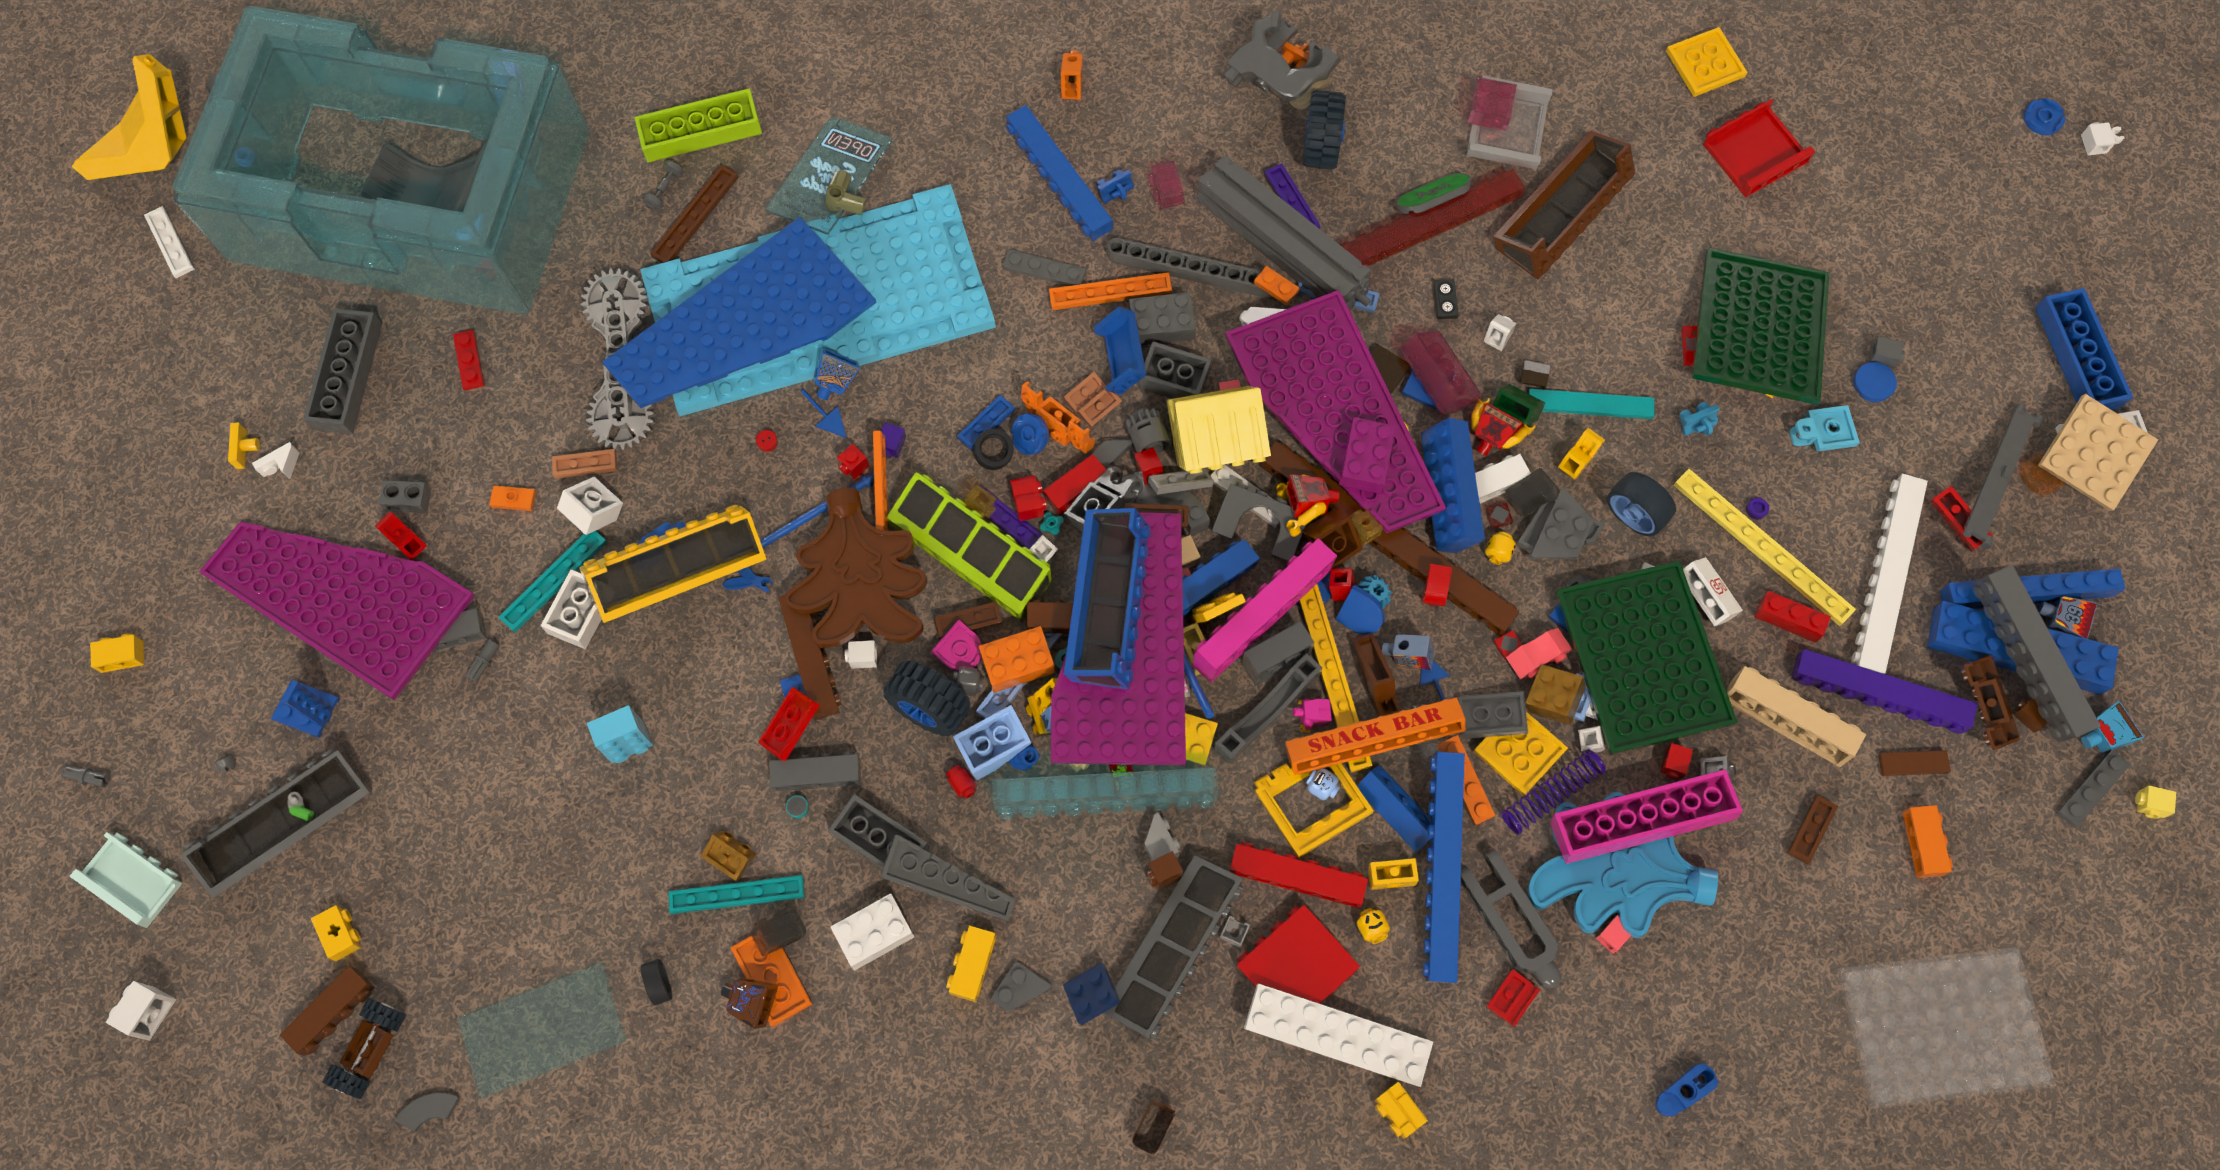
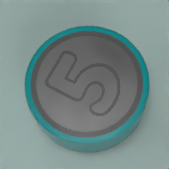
M795 795L788 799L786 811L791 817L799 819L808 813L809 804L804 797Z

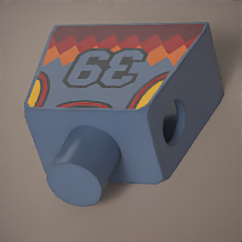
M2061 596L2053 604L2042 602L2038 612L2049 617L2046 625L2048 629L2088 639L2098 603Z
M1396 635L1395 643L1383 642V655L1393 656L1397 665L1432 670L1435 649L1430 636Z

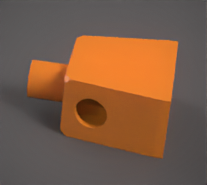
M1072 50L1069 53L1063 54L1062 99L1081 100L1083 55L1076 50ZM1070 76H1075L1074 83L1068 81Z

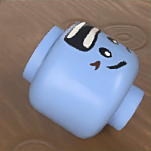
M1325 768L1314 770L1306 781V784H1308L1307 790L1323 801L1328 799L1329 796L1334 798L1340 789L1337 786L1339 779Z

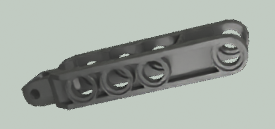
M1494 848L1483 854V857L1485 856L1494 871L1492 874L1501 886L1500 889L1488 896L1471 870L1466 865H1463L1461 867L1460 884L1515 970L1532 974L1538 984L1545 989L1557 987L1562 980L1560 970L1554 963L1558 943L1500 854ZM1506 895L1511 897L1519 910L1518 914L1524 917L1531 928V934H1535L1544 948V953L1534 959L1526 957L1493 906V903Z

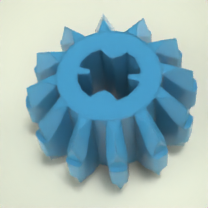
M1377 574L1371 577L1366 576L1357 584V587L1378 599L1382 609L1391 601L1389 596L1393 592L1388 590L1390 584H1385L1384 578H1378Z

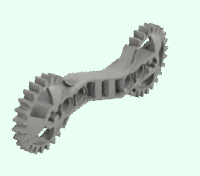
M610 268L609 274L602 270V277L595 274L596 281L588 280L591 285L590 288H583L588 293L581 295L586 300V302L581 303L583 308H587L583 311V314L588 316L586 320L589 323L593 322L591 326L602 333L606 339L607 352L605 359L631 341L634 331L643 323L639 317H646L642 310L649 308L644 303L649 298L644 296L647 290L641 288L643 283L637 281L638 278L635 275L631 276L629 271L623 274V271L619 268L616 274L612 268ZM625 279L627 284L622 295L616 289L621 280ZM602 282L606 286L608 291L605 292V290L602 288V286L600 285ZM621 318L620 323L613 326L614 319ZM622 337V343L615 346V340ZM603 366L604 383L593 396L596 403H589L593 410L586 412L592 416V418H588L586 421L593 424L588 430L595 431L592 437L595 439L599 438L598 443L601 445L605 443L607 449H610L612 445L615 451H618L620 446L623 451H626L627 445L635 449V442L642 445L641 438L648 440L645 433L653 432L649 425H654L655 422L650 418L656 416V414L649 410L654 408V406L651 404L640 409L617 381H613L612 374ZM619 393H623L622 400L616 402V395ZM621 413H622V414L624 415V417L621 418V421L617 420L618 418L621 417ZM614 425L620 430L615 439L610 441L608 438ZM629 427L636 435L635 437H633L630 431L628 430Z

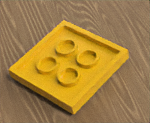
M1720 27L1668 46L1666 49L1668 56L1693 97L1742 79L1748 73Z
M1526 712L1528 734L1486 737L1473 751L1522 796L1527 794L1568 749L1528 712Z

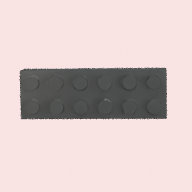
M334 308L303 418L312 430L353 434L382 327L381 321L374 312Z

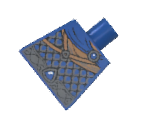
M822 347L813 378L814 383L820 386L817 396L823 400H828L831 392L842 394L859 371L858 362Z

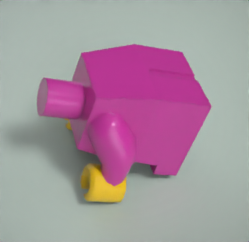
M1306 698L1299 700V708L1294 707L1292 710L1293 716H1300V723H1304L1300 725V728H1302L1300 730L1301 733H1310L1313 725L1324 727L1332 721L1330 699L1311 700Z

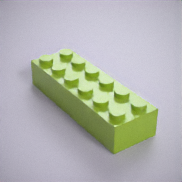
M750 88L634 117L642 151L647 162L762 134Z

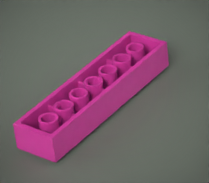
M1319 538L1314 543L1308 542L1301 550L1303 553L1300 556H1293L1287 563L1288 567L1283 571L1279 569L1273 575V581L1269 584L1264 583L1258 589V595L1253 599L1249 597L1242 604L1243 608L1238 613L1234 611L1227 618V623L1223 627L1219 625L1211 633L1212 637L1208 641L1204 639L1196 647L1197 651L1193 655L1194 661L1192 666L1210 683L1330 572L1337 555Z
M1725 769L1555 813L1550 824L1565 864L1733 821L1739 817L1743 809Z

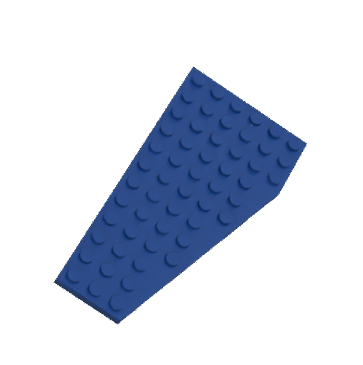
M799 217L606 358L602 363L641 409L665 400V397L725 378L732 372L759 362L762 364L789 354L792 350L816 341H825L876 303V299L805 221Z

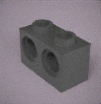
M401 479L383 480L379 505L385 511L427 513L431 489L421 480H412V482H406ZM419 493L416 498H413L415 494Z

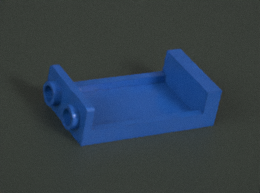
M1117 307L1094 326V332L1097 335L1104 336L1112 382L1106 385L1105 389L1108 392L1121 395L1146 376L1135 312Z

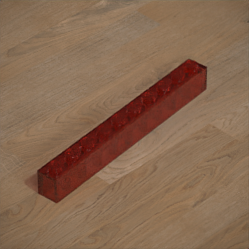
M1514 169L1507 172L1502 171L1496 177L1484 179L1478 185L1470 186L1466 193L1420 213L1411 212L1404 218H1397L1391 224L1379 226L1373 232L1361 234L1355 240L1343 242L1340 246L1361 261L1362 265L1368 267L1521 198L1525 186Z

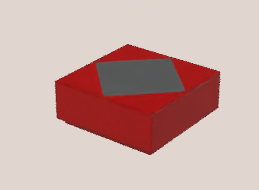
M1513 630L1495 639L1493 642L1504 660L1522 646Z

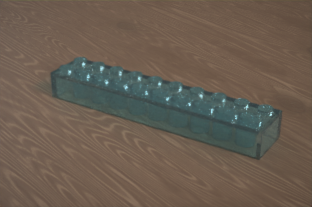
M1216 767L992 780L993 807L996 816H1000L1001 819L1013 818V815L1031 818L1035 817V814L1044 813V816H1057L1059 812H1066L1067 815H1078L1080 811L1099 814L1102 813V810L1120 813L1124 812V809L1133 808V811L1140 812L1145 811L1148 807H1155V810H1167L1168 806L1188 809L1191 805L1209 808L1213 804H1217L1218 798Z

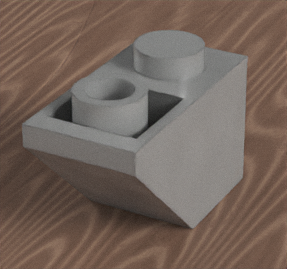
M1159 813L1154 814L1145 841V850L1151 861L1171 851L1174 852L1176 857L1179 855L1178 849H1180V845L1175 836L1171 838L1168 832L1170 829L1169 823L1165 817L1161 818Z

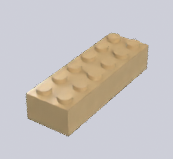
M1744 666L1732 678L1726 689L1733 707L1839 767L1855 757L1866 736L1856 725L1847 724L1840 720L1838 715L1822 710L1817 703L1806 701L1797 692L1783 688L1776 680L1767 679L1754 668Z

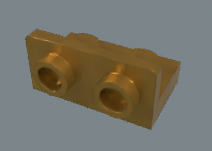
M720 831L712 834L700 857L737 881L741 878L748 863L755 859L757 854L752 851L749 845L734 839V835L730 832Z

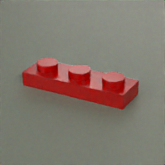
M474 330L453 334L462 388L466 391L485 386Z

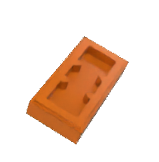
M493 486L489 505L491 508L533 511L536 491L535 489Z

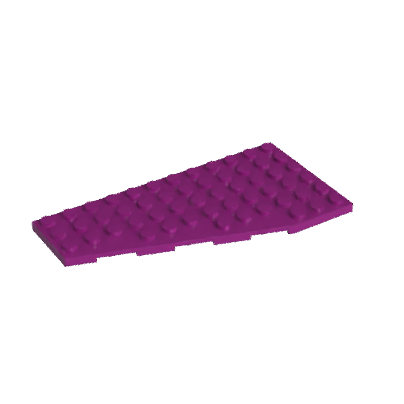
M1340 290L1225 332L1227 342L1248 386L1260 388L1263 404L1338 483L1349 427L1353 417L1396 426L1386 482L1381 494L1342 486L1386 533L1445 511L1446 507Z
M1131 512L1116 513L1114 520L1129 522ZM1140 513L1147 524L1150 525L1151 535L1147 541L1148 557L1145 558L1146 576L1142 581L1144 593L1143 598L1140 599L1141 617L1137 622L1138 639L1135 640L1134 646L1136 658L1132 662L1133 680L1130 682L1129 689L1071 682L1064 675L1065 656L1051 696V763L1185 766L1181 514ZM1112 526L1101 557L1133 561L1136 537L1128 528ZM1100 563L1095 597L1128 602L1132 567ZM1095 604L1090 638L1123 643L1127 608ZM1089 645L1086 670H1111L1112 654L1118 653L1121 657L1122 649ZM1085 676V678L1117 682L1112 676Z
M240 522L199 571L202 575L392 700L397 698L445 633L475 597L472 592L421 561H411L389 556L381 552L358 547L352 548L326 542L322 539L299 534L293 535Z

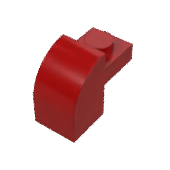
M391 511L375 525L411 561L427 547Z
M1430 564L1427 571L1425 589L1422 593L1423 603L1430 606H1445L1452 567Z

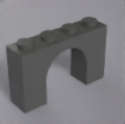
M1239 482L1236 485L1230 483L1212 532L1233 540L1240 521L1247 511L1256 507L1271 509L1279 517L1281 525L1279 536L1271 554L1289 561L1297 552L1303 537L1302 530L1306 528L1307 524L1305 526L1301 525L1300 534L1292 537L1286 525L1289 520L1297 521L1298 518H1294L1291 506L1287 505L1288 501L1278 497L1272 500L1267 498L1268 494L1256 489L1254 493L1247 490L1249 487Z

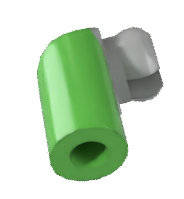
M292 792L288 795V807L291 815L311 821L314 817V811L304 807L303 798L300 793Z

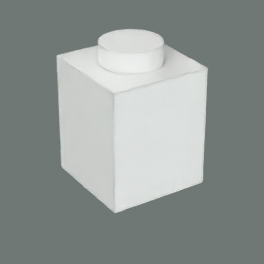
M874 640L848 642V649H845V661L849 662L851 669L877 667V646Z

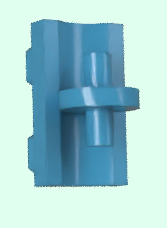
M1703 402L1696 407V413L1694 414L1687 409L1680 412L1679 421L1682 424L1684 436L1694 432H1703L1705 435L1712 434V427L1717 425L1718 422L1717 412L1720 408L1716 404L1710 406L1708 403Z

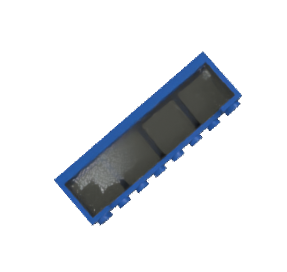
M1136 508L1086 510L1064 675L1071 682L1129 689L1130 682L1133 680L1132 662L1136 658L1134 646L1135 640L1138 639L1137 622L1141 617L1140 599L1143 598L1144 593L1142 581L1146 576L1145 558L1148 557L1147 541L1151 535L1150 525L1147 524Z

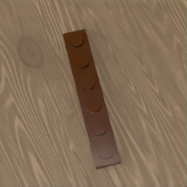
M720 165L650 253L651 257L660 263L674 260L739 178L738 174Z

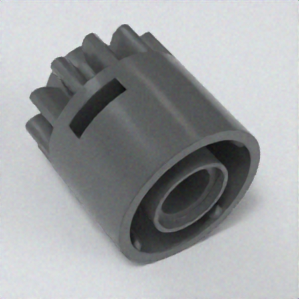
M1142 408L1135 411L1130 416L1131 419L1126 420V427L1137 453L1154 447L1156 453L1160 454L1171 446V440L1158 410L1152 409L1149 411L1148 408Z

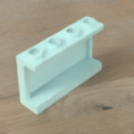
M106 832L104 836L108 839L83 871L75 869L70 877L135 924L147 928L179 889L182 882L176 879L178 874L171 869L166 868L163 870L159 867L162 864L160 861L152 856L146 858L143 855L145 852L143 849L135 844L132 846L126 843L128 839L119 833L113 835Z

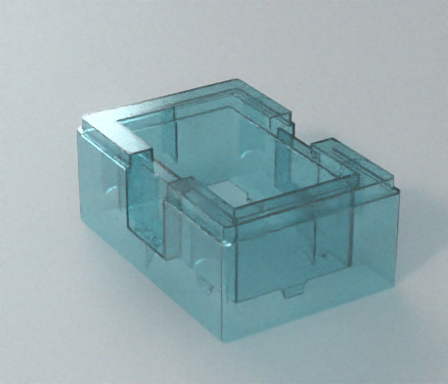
M247 6L243 11L173 183V189L176 191L173 200L229 262L526 315L531 310L590 129L559 64L549 61L544 55L436 37L429 58L378 50L366 29H361L356 23ZM313 105L350 111L355 114L356 119L383 123L382 117L465 131L471 133L473 139L488 141L463 212L378 197L377 200L301 187L297 183L284 181L285 178L291 181L300 159V156L296 155V148Z

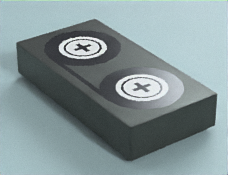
M1434 280L1437 320L1458 319L1455 280Z

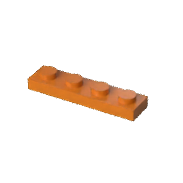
M1454 735L1437 743L1439 752L1465 753L1463 803L1473 825L1480 824L1494 817L1495 813L1459 736Z

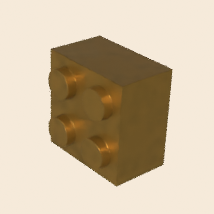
M1541 664L1526 700L1528 711L1532 714L1571 725L1586 688L1583 676Z

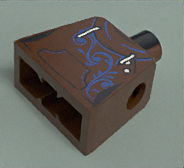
M748 978L737 979L733 985L726 983L722 987L721 996L729 999L726 1007L728 1013L753 1029L763 1028L767 1025L779 985Z

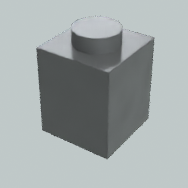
M1878 336L1871 345L1869 362H1879L1893 369L1904 358L1903 342Z

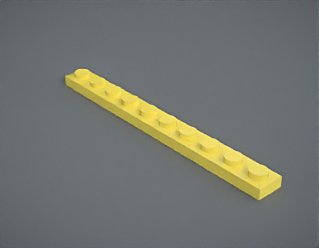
M1688 469L1675 482L1674 487L1824 614L1831 616L1830 619L1837 625L1841 626L1856 610L1693 471Z

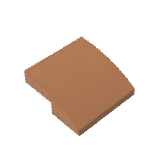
M1095 372L1090 374L1062 398L1090 427L1095 425L1122 402L1117 394L1106 391V385Z

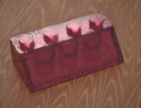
M1440 331L1415 333L1400 348L1404 359L1411 365L1415 376L1420 379L1425 387V391L1432 397L1437 409L1443 415L1456 413L1483 397Z

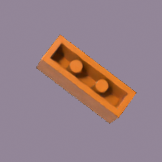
M1937 805L1910 807L1902 812L1916 877H1937L1952 872V859L1948 856L1946 848L1948 841L1946 835L1943 834V819L1941 813L1938 812Z

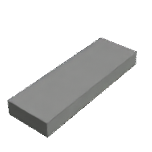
M1202 468V472L1193 474L1181 471L1149 476L1148 483L1158 495L1213 487L1214 480L1206 469Z

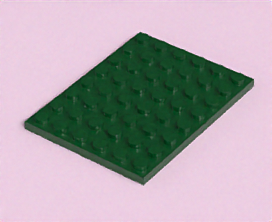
M1708 248L1705 255L1692 379L1818 405L1821 401L1830 272Z
M1680 561L1556 590L1555 593L1609 755L1708 732L1738 723Z

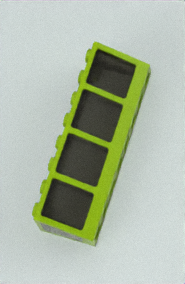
M916 472L888 514L887 520L889 525L897 531H909L917 546L994 602L997 601L1000 607L1021 621L1026 615L1027 602L1038 600L1051 585L1050 565L1043 559H1036L1028 548L1018 546L1015 539L1010 535L1006 534L1005 536L1000 533L999 528L991 522L988 524L982 520L983 517L977 511L973 510L971 512L966 508L963 501L958 498L956 500L953 499L945 488L935 486L932 479L924 474L922 476Z

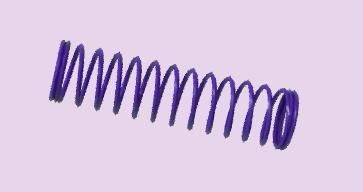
M1588 749L1585 753L1581 754V758H1575L1574 763H1568L1567 768H1561V773L1556 772L1554 778L1549 777L1547 783L1542 782L1540 788L1535 787L1534 793L1528 792L1527 798L1521 797L1520 803L1514 802L1513 808L1507 807V810L1502 811V817L1507 826L1515 834L1520 835L1523 829L1519 821L1526 828H1529V824L1524 816L1516 810L1515 804L1521 805L1528 819L1536 823L1533 814L1522 804V799L1528 800L1534 813L1539 818H1543L1540 809L1529 799V794H1533L1540 807L1546 813H1550L1546 803L1536 795V789L1541 790L1548 804L1556 808L1555 801L1543 790L1542 785H1548L1554 798L1559 803H1563L1561 795L1549 784V780L1553 779L1560 792L1569 799V792L1556 779V775H1561L1568 789L1576 794L1575 786L1563 775L1562 771L1564 769L1568 770L1574 783L1583 789L1582 781L1569 769V765H1574L1582 780L1590 784L1588 775L1581 767L1576 765V760H1581L1587 773L1592 778L1597 779L1596 772L1599 774L1606 772L1601 758L1594 751ZM1590 757L1598 764L1600 769L1594 765ZM1585 764L1592 770L1595 777L1589 772ZM1578 768L1583 772L1588 781L1584 779V777L1579 772ZM1572 774L1578 779L1581 786L1575 781ZM1566 780L1572 785V787L1574 788L1575 791H1573V790L1570 788V786L1567 784ZM1558 784L1561 785V787L1565 790L1567 795L1561 790ZM1552 789L1556 792V794L1559 796V798L1561 799V801L1556 797V795L1553 793ZM1546 795L1551 799V801L1553 802L1554 806H1553V805L1550 803V801L1547 799ZM1509 809L1515 811V814L1518 817L1519 821L1510 811H1508Z

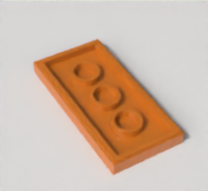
M771 925L730 947L746 978L779 985L768 1019L772 1028L813 1005Z

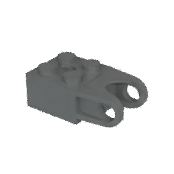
M1112 466L1094 483L1090 482L1064 514L1075 528L1083 532L1086 510L1122 509L1125 503L1134 504L1141 494L1143 488L1142 480L1133 476L1121 484L1123 472L1119 467ZM1117 472L1116 477L1111 481L1113 473ZM1137 482L1135 490L1131 492V488ZM1100 513L1103 518L1114 520L1116 513ZM1112 526L1104 527L1102 543L1108 538Z

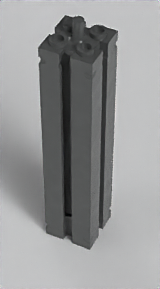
M1225 155L1215 164V168L1212 171H1207L1198 180V189L1200 190L1198 202L1206 206L1210 212L1298 283L1300 282L1303 287L1309 289L1317 298L1340 290L1349 311L1355 306V300H1358L1364 306H1368L1371 302L1366 297L1369 291L1368 285L1371 281V269L1366 265H1362L1361 261L1240 165L1232 162L1230 157Z

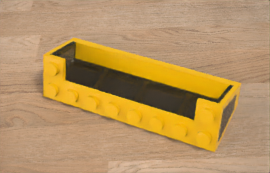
M732 505L727 507L723 513H711L702 521H690L685 524L686 527L681 529L672 528L667 530L665 535L648 537L644 543L639 545L637 543L624 547L625 550L618 553L616 551L606 553L604 558L597 561L596 559L585 561L583 563L584 566L579 568L603 623L766 560L750 512L742 506Z

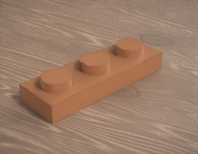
M615 449L553 456V477L558 479L617 471Z

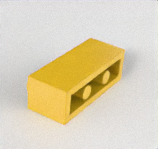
M969 926L968 931L963 932L960 941L963 947L961 953L957 952L953 966H956L954 975L950 974L947 982L950 995L977 1003L997 936L995 933Z

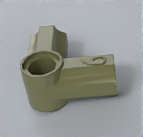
M835 171L833 179L827 187L825 206L831 211L843 209L862 215L866 198L847 193L852 180V176L847 171Z

